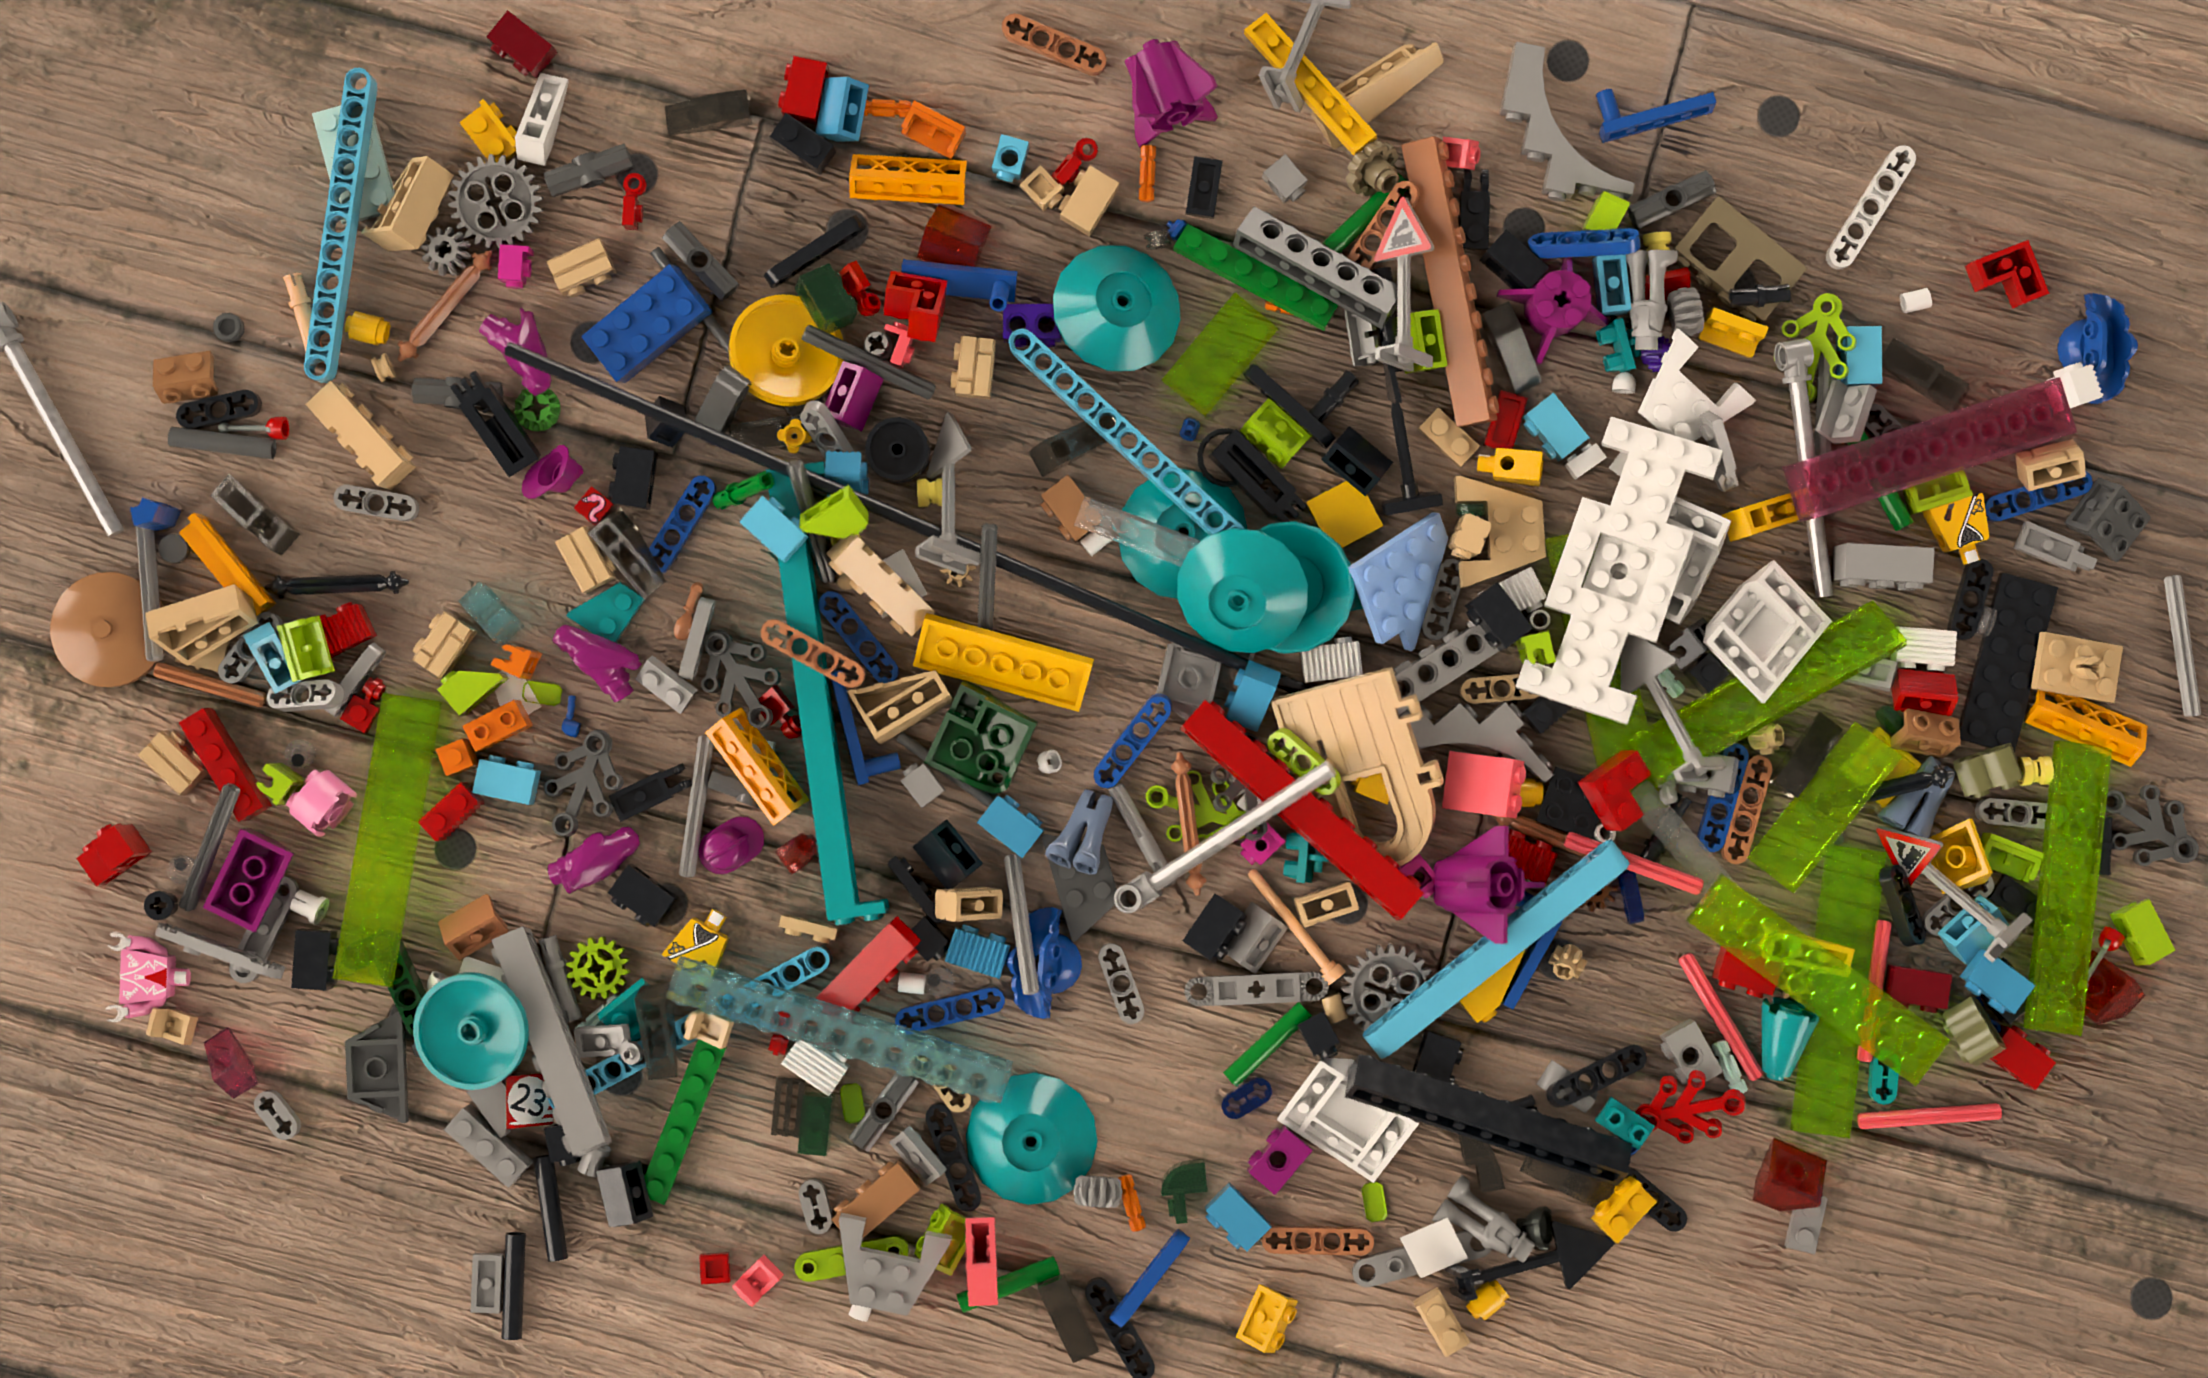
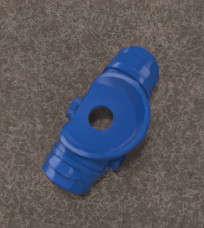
M2088 293L2084 295L2087 318L2075 321L2064 329L2059 338L2057 351L2063 367L2081 362L2083 367L2087 365L2094 366L2093 370L2096 372L2094 376L2098 377L2096 381L2100 383L2098 387L2102 388L2100 392L2103 393V396L2088 403L2099 404L2111 400L2124 389L2125 379L2130 372L2128 360L2137 352L2138 342L2134 335L2128 332L2130 322L2128 316L2125 315V306L2107 295Z
M1053 907L1037 909L1028 914L1034 958L1036 959L1039 955L1038 970L1036 968L1039 986L1038 993L1031 995L1023 994L1016 947L1008 953L1006 958V965L1010 972L1014 974L1011 981V989L1015 996V1004L1026 1014L1041 1019L1050 1018L1051 995L1061 993L1072 987L1079 978L1082 969L1081 955L1077 946L1068 937L1059 933V918L1062 910Z

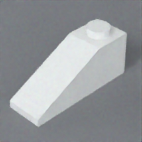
M540 73L515 136L517 160L546 165L554 144L567 91L568 79Z

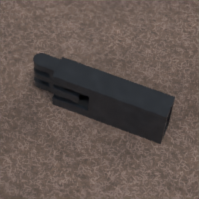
M473 371L470 373V377L475 385H472L468 378L464 377L460 380L465 389L464 392L457 383L450 387L460 401L459 407L507 476L511 477L538 460L541 454L492 383L486 385L480 375ZM479 403L483 413L491 410L495 416L485 421L475 405Z
M1237 429L1233 430L1208 455L1268 517L1274 515L1281 523L1291 522L1285 516L1286 512L1295 520L1300 516L1292 507L1294 504L1301 511L1307 508V505L1295 494L1297 490ZM1266 478L1281 491L1278 495H1276L1271 487H1268L1265 491L1260 487Z

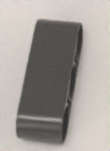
M729 364L726 365L715 378L695 421L725 433L734 420L749 390L747 385L751 386L752 382Z

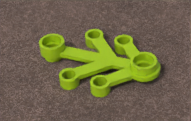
M1831 293L1820 295L1815 300L1812 311L1795 321L1787 320L1782 325V333L1788 338H1795L1802 329L1817 322L1815 332L1804 338L1811 342L1814 351L1813 363L1810 367H1807L1808 375L1811 374L1812 380L1806 381L1809 403L1813 402L1817 396V389L1813 384L1821 352L1830 365L1829 371L1832 377L1844 379L1849 373L1848 366L1841 362L1826 336L1829 324L1838 335V346L1842 350L1852 351L1857 345L1855 336L1848 332L1840 318L1843 310L1842 302L1839 297ZM1830 302L1832 304L1831 311L1823 312V305ZM1790 324H1795L1796 331L1793 334L1787 333V327ZM1846 337H1851L1852 344L1849 347H1844L1842 344ZM1842 365L1844 372L1837 376L1834 369L1836 366Z
M1191 770L1187 773L1188 776L1196 773L1199 777L1198 783L1191 784L1192 790L1200 804L1194 803L1197 829L1210 822L1223 825L1207 835L1198 834V838L1205 837L1207 839L1246 812L1238 810L1233 800L1232 805L1226 811L1227 814L1215 811L1202 784L1201 774L1196 770ZM1225 782L1224 784L1226 785L1227 789L1229 787V784ZM1213 783L1212 791L1217 796L1219 793L1215 790L1216 783ZM1154 785L1147 790L1145 798L1149 806L1153 808L1168 806L1179 810L1177 797L1168 795L1164 787ZM1159 791L1162 793L1163 797L1160 802L1152 800L1151 795L1153 792ZM1220 798L1223 806H1227L1226 800ZM1174 824L1167 828L1166 836L1170 841L1178 842L1182 839L1181 824ZM1172 828L1180 830V836L1177 839H1173L1169 835Z

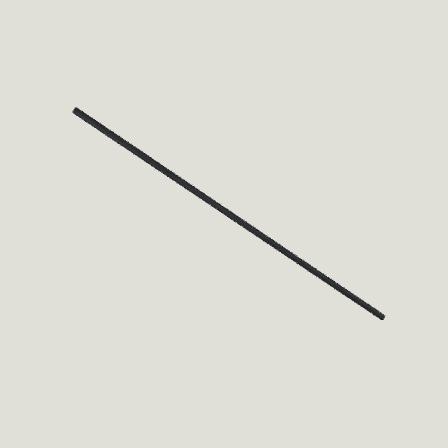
M511 341L508 342L504 350V355L789 477L787 470L789 461ZM806 469L812 488L832 495L846 487ZM852 489L868 512L929 538L931 536L939 538L942 535V527ZM955 533L957 545L979 552L981 556V544ZM996 552V567L1235 670L1239 671V668L1245 670L1249 659L1003 553ZM1281 674L1277 688L1289 693L1313 688Z

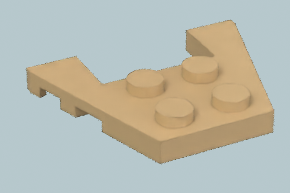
M1463 476L1454 477L1455 504L1485 503L1486 521L1492 525L1487 536L1488 560L1459 562L1460 589L1470 587L1476 583L1489 580L1495 576L1546 558L1542 500Z

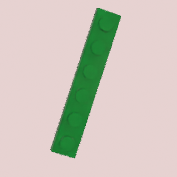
M1188 223L1174 245V252L1322 331H1325L1338 308V305Z
M697 1040L644 1177L650 1200L663 1205L666 1204L727 1046L719 1049L702 1040Z

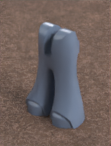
M1930 756L1916 773H1932L1935 770L1934 766H1940L1941 762ZM1948 766L1943 768L1946 771H1954ZM1955 776L1948 779L1944 788H1940L1939 785L1933 783L1927 789L1899 795L1890 804L1885 806L1877 816L1889 826L1903 829L1902 832L1929 839L1938 808L1953 783ZM1924 795V798H1923V801H1922L1920 807L1918 808L1917 812L1914 814V816L1912 817V819L1909 821V819H1910V817H1911L1913 811L1915 810V808L1917 807L1919 801L1921 800L1922 796Z
M1085 789L1064 830L1047 847L1045 855L1049 860L1060 866L1071 868L1073 863L1077 871L1094 875L1097 873L1100 863L1101 842L1112 810L1113 797L1102 794L1095 810H1093L1096 793L1095 791ZM1085 827H1087L1084 840L1075 856L1076 850L1079 846Z

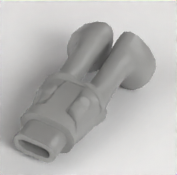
M1638 250L1634 253L1626 254V263L1630 268L1632 310L1629 312L1633 329L1631 337H1635V350H1658V337H1662V333L1659 332L1663 328L1665 314L1668 311L1664 294L1665 271L1667 266L1677 261L1678 251ZM1649 262L1650 298L1645 300V272Z
M1461 1175L1447 1197L1488 1222L1487 1226H1483L1466 1215L1447 1199L1443 1201L1432 1221L1436 1223L1448 1217L1450 1223L1472 1234L1482 1242L1481 1245L1485 1248H1492L1507 1254V1257L1510 1259L1513 1256L1524 1263L1536 1243L1525 1237L1527 1233L1521 1232L1509 1219L1508 1214L1494 1210L1471 1193L1470 1181Z

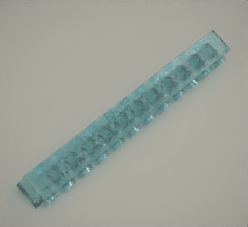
M680 956L676 964L666 998L673 1000L674 1003L681 1006L690 1005L701 1009L706 1014L725 1016L735 1023H747L756 1026L757 1029L763 1032H775L784 1035L791 1041L807 1042L817 1049H829L840 1053L845 1058H857L867 1061L871 1066L877 1068L886 1067L895 1070L899 1075L914 1076L923 1079L924 1082L930 1085L939 1084L946 1086L956 1093H968L988 1103L996 1102L1001 1104L1012 1071L1013 1061ZM694 985H701L707 991H699ZM722 994H730L734 997V1000H727ZM750 1003H758L762 1008L755 1009ZM778 1012H786L790 1015V1017H781L778 1014ZM812 1020L816 1022L818 1026H809L805 1021ZM833 1030H843L846 1035H837ZM869 1038L874 1043L866 1044L861 1039ZM897 1047L902 1052L894 1053L890 1051L889 1048ZM925 1056L929 1061L922 1062L917 1057ZM945 1065H953V1066H955L957 1069H956V1070H948V1069H946L944 1066H945ZM979 1073L982 1074L985 1078L976 1079L972 1075Z

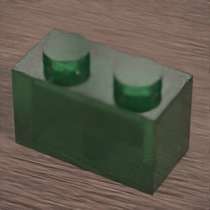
M829 263L799 276L795 290L818 329L826 333H832L853 323L857 314L856 301L851 295L847 294L840 274L834 271Z
M806 1092L803 1095L797 1154L828 1155L830 1151L835 1094H831L828 1097L824 1093Z

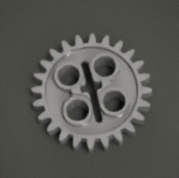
M489 154L488 163L482 157H477L478 166L467 162L469 172L459 170L458 173L463 179L461 181L452 180V183L458 189L448 193L456 197V201L449 203L448 206L457 208V212L451 215V218L461 219L457 229L466 227L468 229L464 236L466 238L475 234V244H480L483 239H486V248H491L494 241H496L499 249L500 244L504 245V240L509 245H515L514 237L524 241L523 231L528 233L534 232L529 224L531 222L540 223L539 219L534 216L535 212H543L542 208L536 206V202L544 200V197L535 196V192L541 186L531 184L536 176L534 174L524 175L527 170L526 165L517 169V159H512L509 164H506L505 155H501L499 161L496 162L494 155ZM502 175H507L512 183L510 189L505 192L500 190L497 184L498 179ZM486 177H489L491 180L494 195L501 197L503 202L499 203V208L507 222L506 226H502L497 207L490 206L493 195L485 181ZM476 184H479L484 189V197L479 201H475L470 193L471 188ZM513 202L518 203L522 209V213L517 219L511 218L508 214V207ZM485 212H490L494 216L495 222L491 228H485L481 224V216Z
M1391 943L1388 944L1386 951L1378 944L1376 946V953L1373 954L1367 948L1365 949L1367 955L1365 959L1358 955L1356 956L1359 962L1358 966L1348 965L1353 973L1352 975L1343 976L1349 982V985L1342 986L1341 990L1349 993V995L1342 998L1344 1004H1352L1346 1009L1348 1015L1356 1013L1352 1021L1355 1024L1363 1021L1361 1026L1363 1031L1391 1010L1395 1003L1401 1002L1404 999L1394 993H1388L1386 996L1380 989L1364 986L1365 982L1373 983L1385 989H1389L1391 985L1396 992L1410 995L1430 979L1429 977L1426 978V976L1431 972V969L1429 967L1421 968L1425 962L1421 957L1414 961L1416 953L1413 950L1405 955V947L1402 945L1395 952L1394 946ZM1377 967H1385L1386 974L1384 977L1374 979L1373 971ZM1405 975H1412V984L1406 988L1401 987V978ZM1369 994H1376V1003L1370 1007L1365 1006V997Z

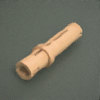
M293 273L296 286H294L290 274L284 276L283 279L291 299L289 306L290 309H294L306 350L312 312L310 306L312 299L307 296L302 273ZM319 339V345L320 347H323L322 342Z

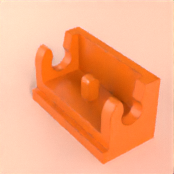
M915 100L901 126L903 128L901 131L902 135L950 160L953 159L966 134L965 126Z
M503 645L502 648L505 651L512 653L509 656L510 660L493 658L491 665L518 678L531 680L542 653L522 647Z

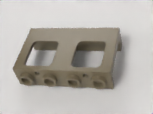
M1719 195L1708 205L1700 218L1676 247L1672 249L1678 251V259L1675 264L1680 268L1688 267L1696 275V281L1706 288L1710 286L1719 293L1717 295L1718 299L1727 306H1730L1729 290L1735 289V283L1755 260H1760L1781 278L1779 285L1789 284V289L1794 286L1808 269ZM1711 223L1718 225L1736 241L1735 248L1715 271L1708 269L1690 253L1691 246ZM1768 303L1764 307L1748 305L1737 306L1736 308L1740 311L1739 315L1742 318L1761 324L1779 303Z

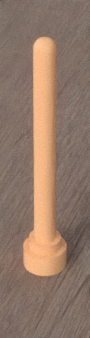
M1256 869L1250 870L1248 873L1249 879L1321 967L1319 970L1323 974L1321 977L1325 978L1324 980L1328 982V986L1335 982L1346 972L1339 962L1336 964L1334 960L1330 961L1259 871Z

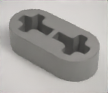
M266 1090L257 1095L254 1101V1108L278 1139L288 1140L300 1132L301 1121L279 1092ZM264 1097L266 1099H274L275 1102L272 1104V1107L277 1112L276 1114L271 1108L265 1109L263 1107L265 1104ZM279 1116L284 1122L289 1120L292 1122L290 1126L291 1133L288 1130L285 1132L281 1131L280 1128L283 1126V1123Z
M810 1178L800 1186L799 1198L808 1229L812 1233L823 1234L832 1226L833 1221L831 1219L833 1214L824 1184L816 1178ZM809 1185H813L814 1189L819 1188L820 1190L816 1195L817 1204H813L810 1195H805ZM816 1208H819L821 1217H827L823 1227H819L818 1223L813 1224L812 1222L816 1217Z

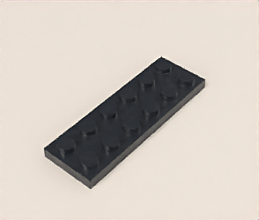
M2003 572L1999 573L1959 723L1961 741L1987 748L2011 743L2015 753L2031 693L2039 633L2047 632L2058 587Z

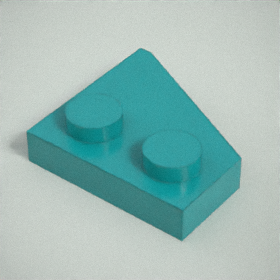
M619 582L571 610L566 616L591 633L617 643L645 598Z

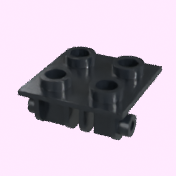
M1555 766L1536 821L1592 839L1599 818L1577 783L1584 776Z

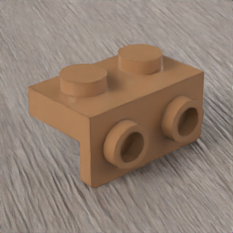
M210 350L153 360V388L163 404L218 395V387L214 382V357Z

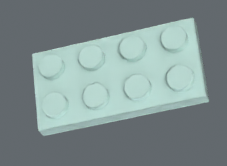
M341 106L312 113L329 179H331ZM355 107L351 113L352 118L360 117L363 107ZM374 116L359 221L380 216L381 213L376 211L382 203L386 206L395 194ZM358 134L348 138V147H353L358 143ZM348 163L343 169L344 175L352 174L355 164ZM345 191L340 195V204H345L350 200V191ZM341 220L344 226L347 225L346 220Z

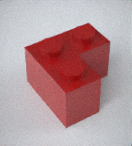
M2029 240L1977 259L1965 266L1975 293L2002 282L2012 309L2050 294Z
M891 271L886 286L884 315L897 319H908V338L936 342L945 309L948 281Z
M1621 750L1577 783L1606 831H1623L1644 816L1630 790L1652 774L1637 750Z
M118 823L114 826L108 824L96 832L98 837L82 848L84 853L76 859L97 887L107 885L151 854L152 851L133 824L122 825Z

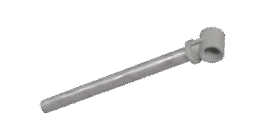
M1 302L0 352H5L108 538L116 536L124 531L24 352L21 346L24 337L15 330L18 327L16 317L6 303Z
M1808 339L1778 342L1774 349V359L1777 368L1784 371L1785 378H1782L1783 384L1789 383L1816 598L1833 596L1806 381L1812 380L1811 374L1808 375L1807 367H1810L1813 363L1814 351Z
M1326 760L1155 873L1151 874L1146 871L1126 885L1119 887L1114 895L1116 907L1123 913H1133L1143 909L1162 895L1161 889L1336 776L1334 767ZM1129 890L1134 892L1137 897L1135 905L1130 904L1127 899Z

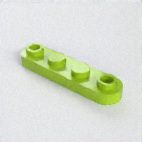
M899 1235L864 1240L861 1243L862 1247L889 1252V1248L895 1246L899 1249V1255L908 1256L909 1253L907 1241ZM842 1245L802 1253L794 1265L797 1277L805 1282H813L846 1275ZM811 1263L814 1266V1270L806 1272L804 1264Z

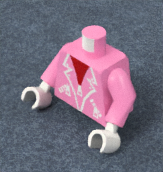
M112 932L110 934L112 937H120L118 945H108V947L114 951H121L119 1004L125 1005L123 1008L119 1005L107 1006L105 1010L115 1008L118 1011L115 1019H108L107 1021L119 1022L124 1016L126 1018L148 1015L154 1007L160 1008L164 1006L167 998L174 996L175 986H189L191 980L190 969L176 968V957L168 954L167 948L154 939L132 935L126 938L119 932Z

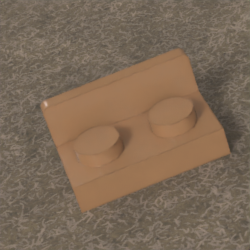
M1908 708L1904 711L1905 726L1890 738L1892 749L1944 758L1961 744L1959 719Z

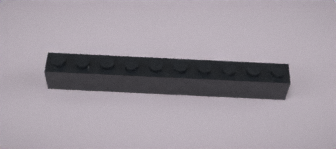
M1359 1054L1350 1067L1345 1092L1346 1098L1618 1186L1629 1174L1632 1143L1623 1141L1617 1136H1608L1596 1132L1589 1127H1580L1568 1123L1562 1118H1553L1541 1114L1534 1109H1525L1514 1105L1510 1101L1489 1097L1483 1092L1464 1089L1455 1083H1446L1434 1079L1428 1074H1419L1407 1070L1400 1065H1391L1379 1061L1373 1056Z

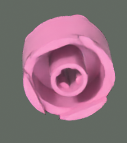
M316 769L306 777V784L299 793L295 792L289 797L286 806L290 808V814L315 836L321 837L326 834L322 830L328 826L334 829L348 815L354 805L350 801L351 797L356 798L357 793L330 770L319 772Z

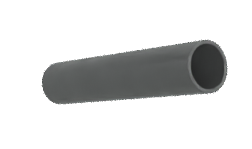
M173 426L168 433V445L171 447L274 459L276 455L277 443L275 439Z

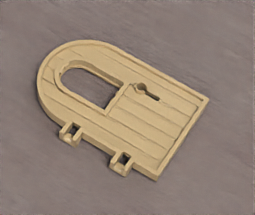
M1389 667L1273 698L1271 705L1279 729L1287 728L1325 759L1326 756H1323L1319 740H1322L1327 755L1326 760L1331 763L1341 776V783L1332 794L1321 795L1315 790L1310 793L1318 800L1320 797L1327 800L1334 807L1332 812L1340 819L1344 816L1356 827L1354 831L1361 838L1364 835L1359 829L1344 782L1349 780L1355 781L1358 777L1367 778L1369 775L1381 773L1394 815L1397 817L1398 829L1392 839L1385 842H1374L1378 846L1376 851L1383 857L1386 855L1390 856L1399 866L1411 861L1422 850L1434 827L1436 807L1431 788L1441 786L1444 783L1438 760H1432L1423 764L1410 722L1418 721L1423 717L1417 694L1402 698L1393 668ZM1408 706L1410 714L1400 717L1397 708ZM1295 747L1288 755L1291 757L1298 749ZM1298 755V764L1302 768H1310L1311 760L1309 757ZM1429 771L1431 779L1421 782L1418 774ZM1294 773L1296 780L1300 778ZM1329 779L1328 781H1326V782L1323 783V784L1326 786L1327 784H1329V781H1330L1331 779Z

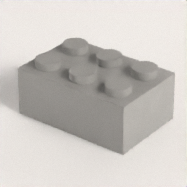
M1845 543L1834 546L1831 581L1840 582V587L1857 588L1858 586H1865V583H1869V589L1894 588V585H1897V590L1901 591L1923 589V585L1933 583L1934 548Z

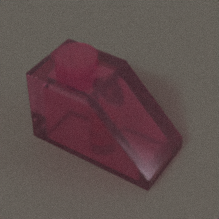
M229 1027L204 1042L213 1081L233 1099L258 1084L253 1063Z

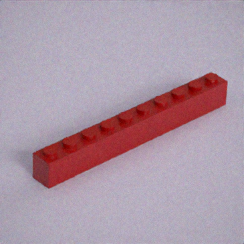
M1204 700L1180 728L1182 732L1262 802L1296 781L1288 773L1290 768L1280 759L1274 761L1266 754L1268 749L1256 739L1251 741L1245 735L1246 729L1237 721L1233 720L1231 723L1223 716L1225 711L1214 701H1211L1209 704ZM1309 792L1276 814L1395 920H1402L1423 896L1424 892L1419 889L1422 886L1419 881L1409 874L1407 876L1403 875L1398 870L1400 866L1394 859L1388 855L1383 857L1376 851L1378 846L1367 836L1361 838L1354 831L1355 825L1343 816L1340 819L1332 812L1334 807L1324 798L1320 797L1318 800Z

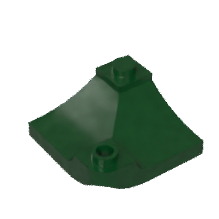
M964 681L960 684L951 707L945 714L924 763L989 793H1002L1011 785L1038 721L1001 702L991 695V692L968 681ZM997 772L1001 773L1003 781H997L994 774Z

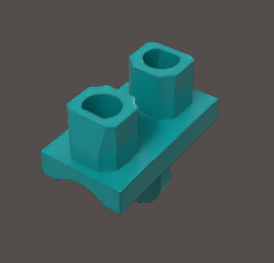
M1623 318L1616 319L1610 322L1609 325L1596 331L1598 344L1602 346L1612 343L1615 351L1614 354L1603 357L1606 372H1630V370L1636 368L1634 358L1641 356V351L1635 350V337H1631L1633 329L1626 330Z
M1298 833L1286 835V849L1299 850L1298 861L1285 860L1283 875L1296 879V882L1312 883L1313 872H1322L1323 861H1330Z
M1612 1096L1609 1097L1604 1108L1594 1119L1622 1140L1632 1143V1146L1637 1150L1641 1148L1655 1128L1652 1123Z

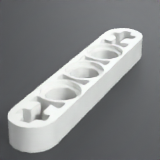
M1901 145L1894 148L1888 154L1826 253V261L1830 267L1836 270L1844 269L1854 261L1913 168L1916 161L1913 149L1906 145ZM1904 153L1906 155L1904 160L1907 164H1902L1896 172L1891 170L1898 162V158L1895 155L1899 156ZM1882 176H1888L1892 179V190L1884 191L1880 188L1879 179ZM1873 200L1877 203V214L1869 215L1864 211L1863 205L1865 201ZM1857 224L1862 227L1863 235L1860 239L1850 237L1848 233L1850 225ZM1846 243L1852 245L1844 253V257L1847 260L1837 262V255L1834 251H1840Z

